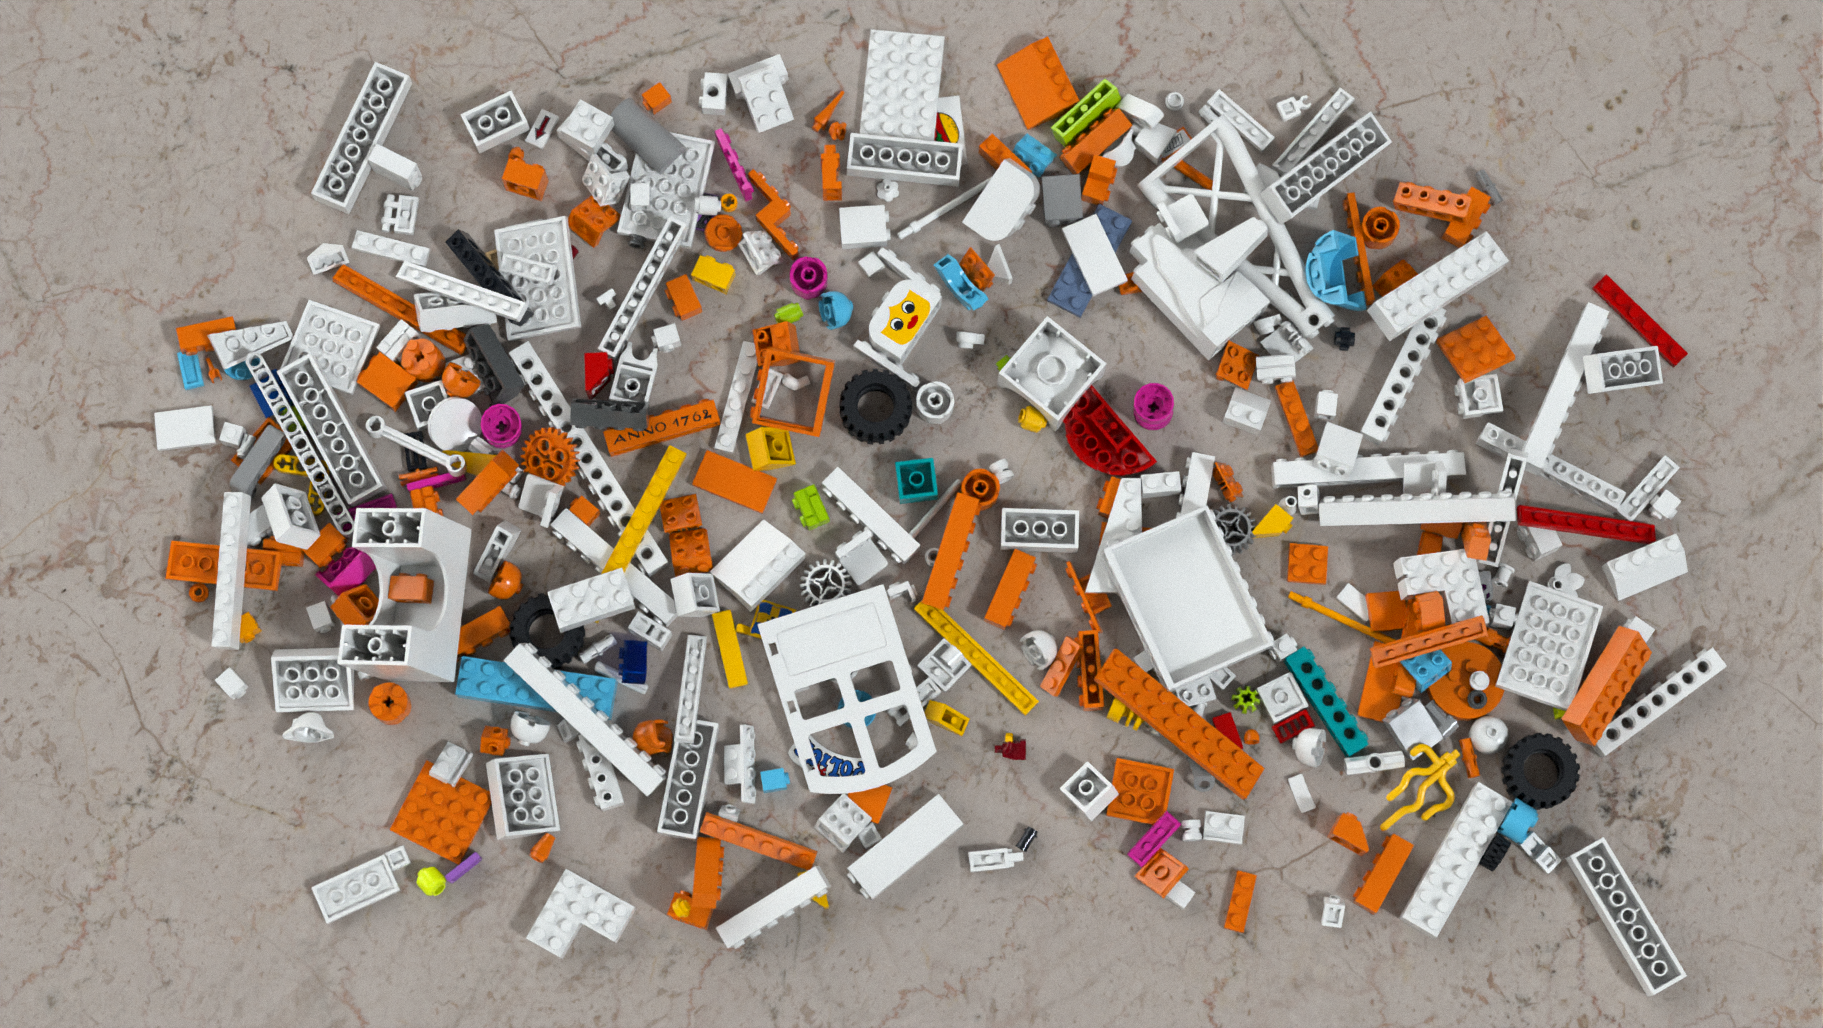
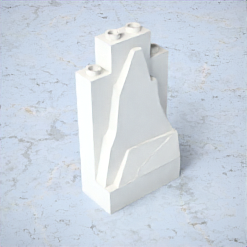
M1159 222L1156 226L1151 225L1147 228L1144 236L1141 238L1138 236L1131 242L1132 247L1129 252L1140 263L1133 270L1134 274L1131 280L1208 361L1221 351L1225 343L1246 325L1249 327L1262 316L1270 303L1267 297L1239 271L1236 273L1232 272L1223 282H1220L1194 261V251L1204 245L1195 234L1177 243L1174 237H1169L1165 228Z

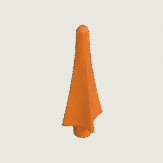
M841 91L814 118L813 131L818 132L820 128L825 129L833 111L843 97L844 91Z

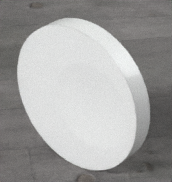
M450 397L444 399L434 407L429 416V436L433 443L444 451H465L475 438L480 437L482 415L477 406L465 398Z

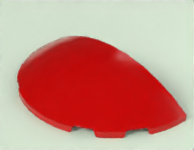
M1092 385L1079 398L1063 420L1066 430L1065 435L1071 449L1082 462L1096 471L1098 470L1108 475L1124 476L1139 473L1157 463L1156 459Z

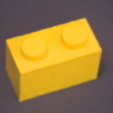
M700 255L692 271L691 278L695 282L727 295L736 274L732 265L725 262L723 264L718 263L715 258L709 255L705 257Z

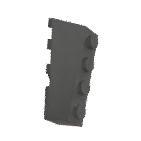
M487 324L470 328L464 337V342L472 362L476 361V373L478 378L482 377L485 388H483L486 396L489 395L492 403L489 406L505 404L518 396L525 384L491 326Z
M573 398L571 401L570 425H575L576 428L594 426L595 429L613 427L614 430L633 428V431H644L649 426L650 402Z

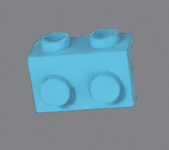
M1026 134L1012 151L1038 177L1043 175L1045 169L1057 156V154L1029 134Z

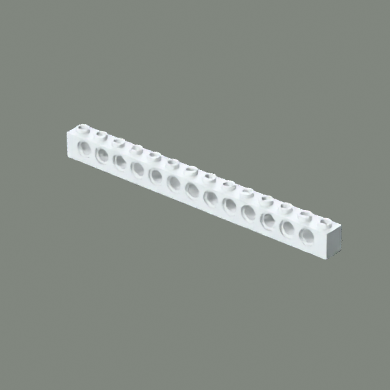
M527 341L509 352L510 361L515 369L518 368L521 374L519 376L522 378L525 385L528 384L531 390L528 392L532 399L539 401L540 406L538 408L542 415H547L551 420L548 422L549 426L554 427V429L560 428L561 433H563L562 428L567 424L570 425L571 408L531 344ZM527 362L532 363L530 369H524L523 365ZM535 378L542 379L539 385L533 384ZM545 394H552L550 400L545 401L542 399ZM555 409L562 410L559 416H553L552 413ZM571 425L572 429L567 432L566 438L573 437L571 444L576 440L582 441L580 447L574 448V451L580 452L575 455L576 458L580 459L577 462L580 466L578 472L583 479L587 478L590 482L587 485L593 495L597 493L600 498L597 502L603 511L607 509L610 514L608 519L613 527L617 525L620 530L618 535L621 537L626 528L622 526V522L625 519H630L635 509L584 428H576L575 425ZM585 456L592 457L589 463H583L582 459ZM594 472L602 473L599 479L592 478ZM609 487L612 489V492L609 495H603L602 490ZM615 503L622 505L619 511L612 510V506ZM647 530L633 559L635 557L638 558L640 562L638 564L639 569L643 574L647 573L650 578L669 566V563ZM644 551L652 552V556L648 559H644L642 554Z

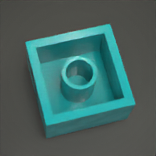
M933 458L895 462L900 504L938 500Z

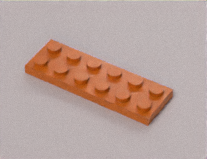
M171 541L165 579L217 585L220 546ZM247 548L244 588L278 591L283 553Z

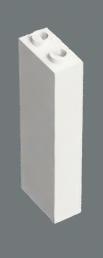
M938 794L847 868L849 871L847 876L854 884L858 882L862 887L859 891L866 899L870 897L873 900L962 828L964 824Z

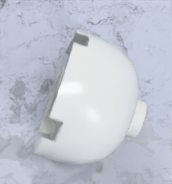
M1042 630L1029 632L1020 639V642L1023 641L1024 644L1021 646L1024 656L1030 664H1037L1039 666L1037 669L1043 670L1055 660L1057 641L1053 635Z
M515 711L510 727L514 737L519 739L518 743L529 746L530 743L536 744L541 742L547 736L550 722L539 716H529L530 713Z
M1483 716L1475 720L1468 733L1473 748L1485 755H1492L1501 751L1507 744L1509 737L1508 728L1505 723L1494 716Z
M1317 728L1304 729L1298 735V738H1294L1292 749L1295 750V755L1302 764L1311 767H1317L1321 764L1325 748H1322V742H1326L1325 730Z

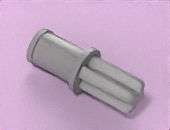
M1485 170L1478 171L1475 176L1483 188L1482 192L1491 197L1490 202L1492 206L1503 201L1495 187L1496 184L1491 182Z

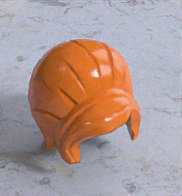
M657 719L640 722L635 727L632 737L638 744L636 748L640 751L644 750L649 755L660 752L670 753L673 734L668 727L664 726L668 724V721Z

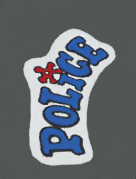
M809 735L810 744L821 776L843 777L865 773L862 758H852L836 754L820 745ZM794 743L789 749V756L797 765L802 767ZM812 758L805 759L808 770H814Z

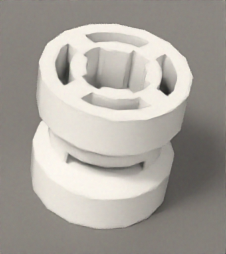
M1001 459L989 466L1000 484L1014 477L1012 470L1008 468L1006 459Z
M1201 820L1181 821V827L1184 829L1182 841L1202 840V834L1199 832Z

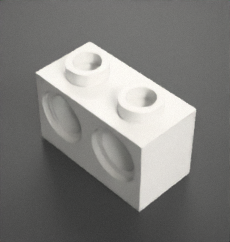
M639 611L628 626L630 633L661 652L672 637L670 630Z

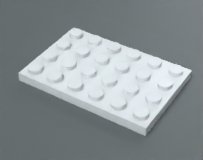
M871 29L860 134L934 141L945 36Z
M670 132L686 147V150L661 175L637 153L635 154L617 233L625 236L637 234L645 237L646 240L656 242L669 216L687 224L688 231L679 247L691 249L698 220V213H694V197L699 198L705 192L716 143L711 140ZM645 181L650 184L651 210L632 211L630 183Z
M561 216L494 230L499 267L503 253L557 267L552 285L501 273L534 313L521 327L512 324L505 317L507 340L514 341L581 328L568 217Z
M1529 581L1495 687L1566 711L1577 694L1603 606Z

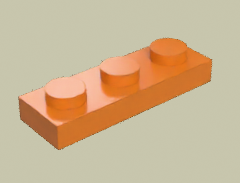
M1066 636L1040 687L1052 696L1058 697L1084 646L1073 638Z
M1237 871L1224 929L1244 933L1257 875Z

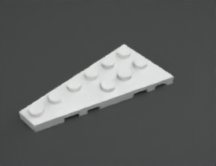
M1122 478L1120 480L1085 593H1118L1100 553L1107 547L1142 533L1141 478Z

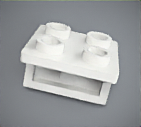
M765 230L745 232L743 234L744 239L738 243L756 275H761L772 265L783 262L780 251L775 247L772 237Z

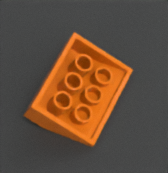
M1049 37L1031 43L997 64V68L1027 130L1066 114L1079 102L1078 96Z

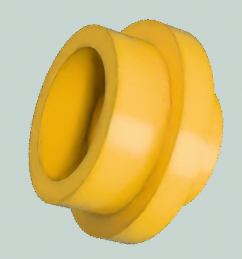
M678 898L673 903V910L678 917L689 916L690 905L686 900Z

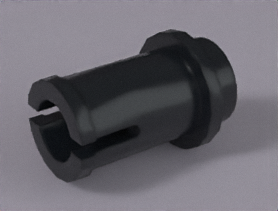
M1030 826L1027 829L1024 828L1025 832L1016 844V847L1024 852H1027L1034 838L1038 837V832Z

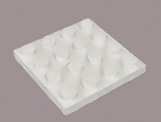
M308 300L280 369L311 353L316 357L332 388L353 395L357 386V377L364 369L381 326L378 323Z

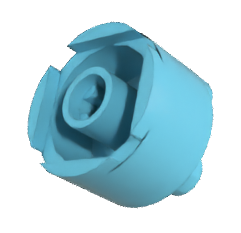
M1515 798V803H1512L1502 821L1503 824L1501 827L1499 826L1497 832L1515 843L1523 844L1528 836V828H1533L1538 821V813L1533 807Z

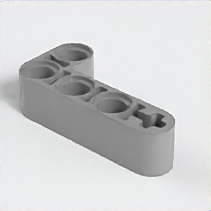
M271 425L266 427L231 478V492H243L251 496V500L254 498L257 492V482L286 441L287 437L284 432Z

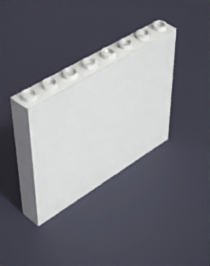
M1208 505L1107 547L1100 553L1159 681L1167 689V692H1171L1268 650L1274 645L1271 632H1267L1265 628V619L1261 613H1258L1256 600L1253 596H1250L1248 583L1245 579H1242L1239 573L1241 571L1239 564L1236 561L1234 562L1231 556L1232 550L1229 544L1225 543L1223 539L1224 533L1221 527H1217L1215 514L1212 509L1209 510Z

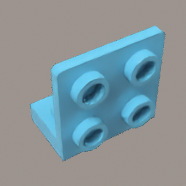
M1441 649L1399 661L1416 680V688L1420 693L1451 671L1452 662Z

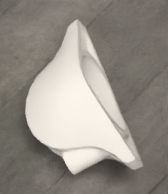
M1132 128L1123 133L1099 156L1115 160V166L1127 165L1132 160L1134 150L1137 148L1131 139Z
M313 712L305 713L297 719H293L292 727L282 735L284 739L306 743H316L334 738L333 732L325 726L323 718Z

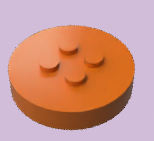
M1464 642L1442 649L1441 651L1452 662L1451 671L1426 689L1430 700H1434L1446 714L1461 721L1479 719L1492 711L1504 694L1503 689L1495 687L1502 666L1495 654L1486 647L1472 642ZM1476 671L1485 672L1489 677L1488 687L1481 690L1487 696V703L1481 709H1473L1467 702L1468 694L1475 690L1470 685V676ZM1475 696L1474 702L1479 703L1480 698Z

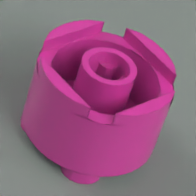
M807 256L801 257L793 263L790 270V284L795 294L810 300L820 296L825 291L828 285L826 266L821 260ZM805 276L812 277V279H805Z

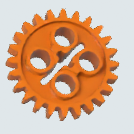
M545 427L541 428V430H535V434L529 435L530 440L524 441L527 447L521 448L525 451V454L520 455L521 458L525 459L521 465H526L527 467L523 472H529L532 475L566 486V483L572 481L570 477L576 476L573 470L579 469L575 462H579L580 459L576 458L575 455L580 452L574 451L577 444H571L573 437L566 438L568 433H561L560 428L554 429V427H549L547 429ZM546 441L549 443V449L546 447ZM561 452L564 454L563 460L560 457ZM537 457L540 459V464L537 463ZM552 468H553L554 471H555L554 476H553L552 473H551V469H552Z

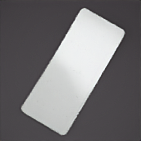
M1299 774L1289 778L1291 790L1301 813L1316 808L1303 775Z

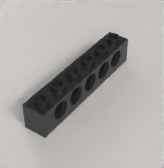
M458 229L445 242L482 288L524 302L468 233ZM528 307L520 322L508 320L512 324L521 327L534 313Z

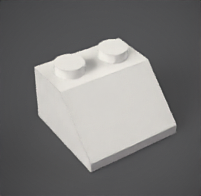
M1235 387L1222 423L1258 436L1271 400Z

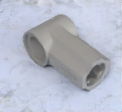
M1434 700L1424 707L1444 737L1443 740L1459 728L1456 720L1449 714H1446Z

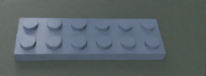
M1099 204L1094 214H1097L1116 253L1132 220ZM1072 253L1047 302L1081 318L1092 298V293Z

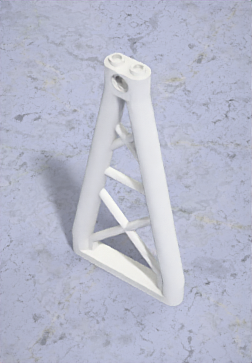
M1224 114L1209 124L1137 185L1148 201L1156 208L1157 204L1164 202L1166 207L1176 202L1167 193L1193 194L1194 196L1211 198L1209 225L1195 233L1203 244L1219 237L1215 234L1218 198L1253 202L1261 220L1267 225L1268 234L1275 246L1273 267L1252 265L1245 259L1233 272L1239 271L1267 297L1270 304L1293 322L1305 339L1308 337L1313 339L1320 333L1318 329L1323 325L1326 328L1334 322V313L1325 302L1316 297L1311 291L1306 279V267L1284 223L1280 224L1259 195L1266 187L1238 131ZM1212 136L1217 142L1212 190L1165 185L1160 178ZM1224 146L1248 194L1219 191ZM1281 260H1282V262H1283L1285 268H1280V266H1281ZM1264 274H1270V275H1272V279L1270 280V279H1269L1266 275H1264ZM1279 276L1291 278L1305 308L1278 286ZM1312 315L1318 316L1319 322L1317 325H1313L1310 322Z

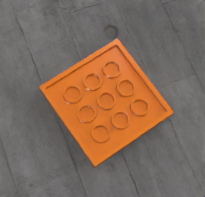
M426 760L390 831L459 865L492 805L490 792L461 777L455 787H452L451 784H446L429 775V771L434 763Z

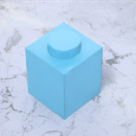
M784 768L760 772L764 793L787 790L786 784H790L788 772L784 773Z

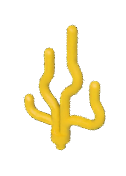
M1419 744L1410 751L1411 756H1417L1420 752H1425L1433 764L1427 768L1417 767L1408 770L1403 775L1400 784L1387 794L1386 799L1392 801L1408 787L1413 776H1430L1420 784L1415 803L1403 806L1380 825L1382 831H1386L1405 814L1419 810L1424 803L1426 789L1436 780H1438L1441 788L1446 793L1447 799L1445 802L1435 804L1421 815L1422 820L1426 821L1435 813L1445 811L1452 806L1455 795L1446 781V773L1457 764L1455 759L1460 756V753L1456 749L1451 753L1446 751L1440 758L1426 744Z

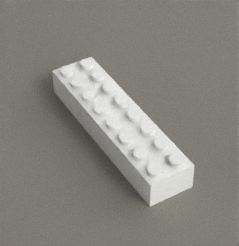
M374 63L311 192L315 201L350 214L372 168L368 158L376 144L383 145L412 85L409 75L380 63Z
M1369 112L1260 192L1259 195L1278 222L1283 224L1375 156L1392 141L1374 115Z
M1486 231L1374 302L1367 312L1388 340L1391 341L1500 271L1509 260Z
M309 353L276 371L348 504L354 507L387 489L316 357Z
M1480 782L1473 786L1399 917L1401 921L1432 939L1437 938L1512 805V801Z
M1604 837L1565 858L1648 997L1657 994L1687 976Z

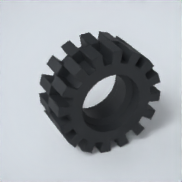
M1496 834L1479 864L1493 872L1501 863L1511 842Z

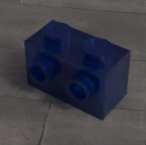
M624 640L623 647H619V659H622V664H619L618 675H622L621 683L645 684L647 675V641Z

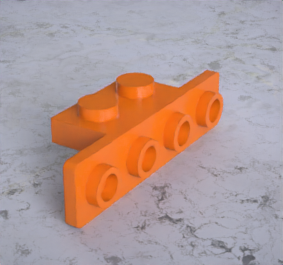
M1068 561L1066 562L1068 566L1065 568L1066 573L1075 582L1073 588L1077 596L1081 595L1083 602L1081 606L1085 614L1089 613L1091 617L1089 624L1092 630H1098L1100 634L1103 631L1096 614L1113 607L1107 593H1085L1090 574L1079 579L1072 562Z

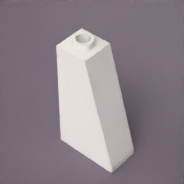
M1252 217L1197 248L1194 251L1193 260L1220 282H1223L1267 237V225L1262 220Z

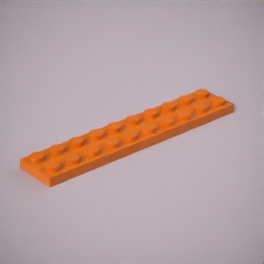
M1117 648L1114 649L1094 680L1242 800L1246 799L1265 768L1170 691L1167 692L1163 685Z

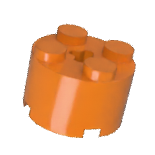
M1375 207L1366 213L1361 222L1364 244L1369 249H1384L1393 243L1400 228V221L1396 213L1385 207Z
M416 339L410 340L402 353L401 364L418 381L431 382L433 378L439 377L443 373L446 359L442 351L430 340Z
M982 468L974 469L963 479L961 494L980 499L981 511L991 508L998 500L1000 483L993 473ZM981 487V489H983V493L977 491V488Z
M387 682L373 688L369 697V708L372 714L382 723L396 725L401 723L410 714L411 699L401 686ZM392 700L394 703L388 707L386 704Z

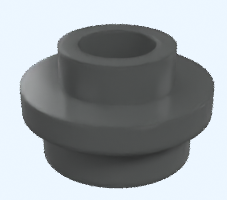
M1473 690L1468 694L1467 702L1471 708L1481 709L1487 703V696L1483 691ZM1475 696L1480 698L1479 703L1474 702Z

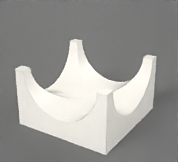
M1047 316L999 372L997 385L1002 389L1009 388L1028 400L1047 419L1050 428L1056 432L1079 398L1095 381H1099L1102 378L1107 363Z

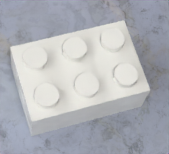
M770 65L737 78L756 131L760 133L794 120L775 66Z
M512 91L460 114L479 154L530 130L528 122Z
M275 483L263 495L264 508L277 542L307 550L321 536L306 492Z

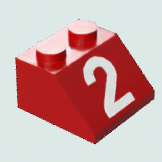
M608 352L584 353L585 391L588 399H594L611 381V374H614V363L612 358H609Z

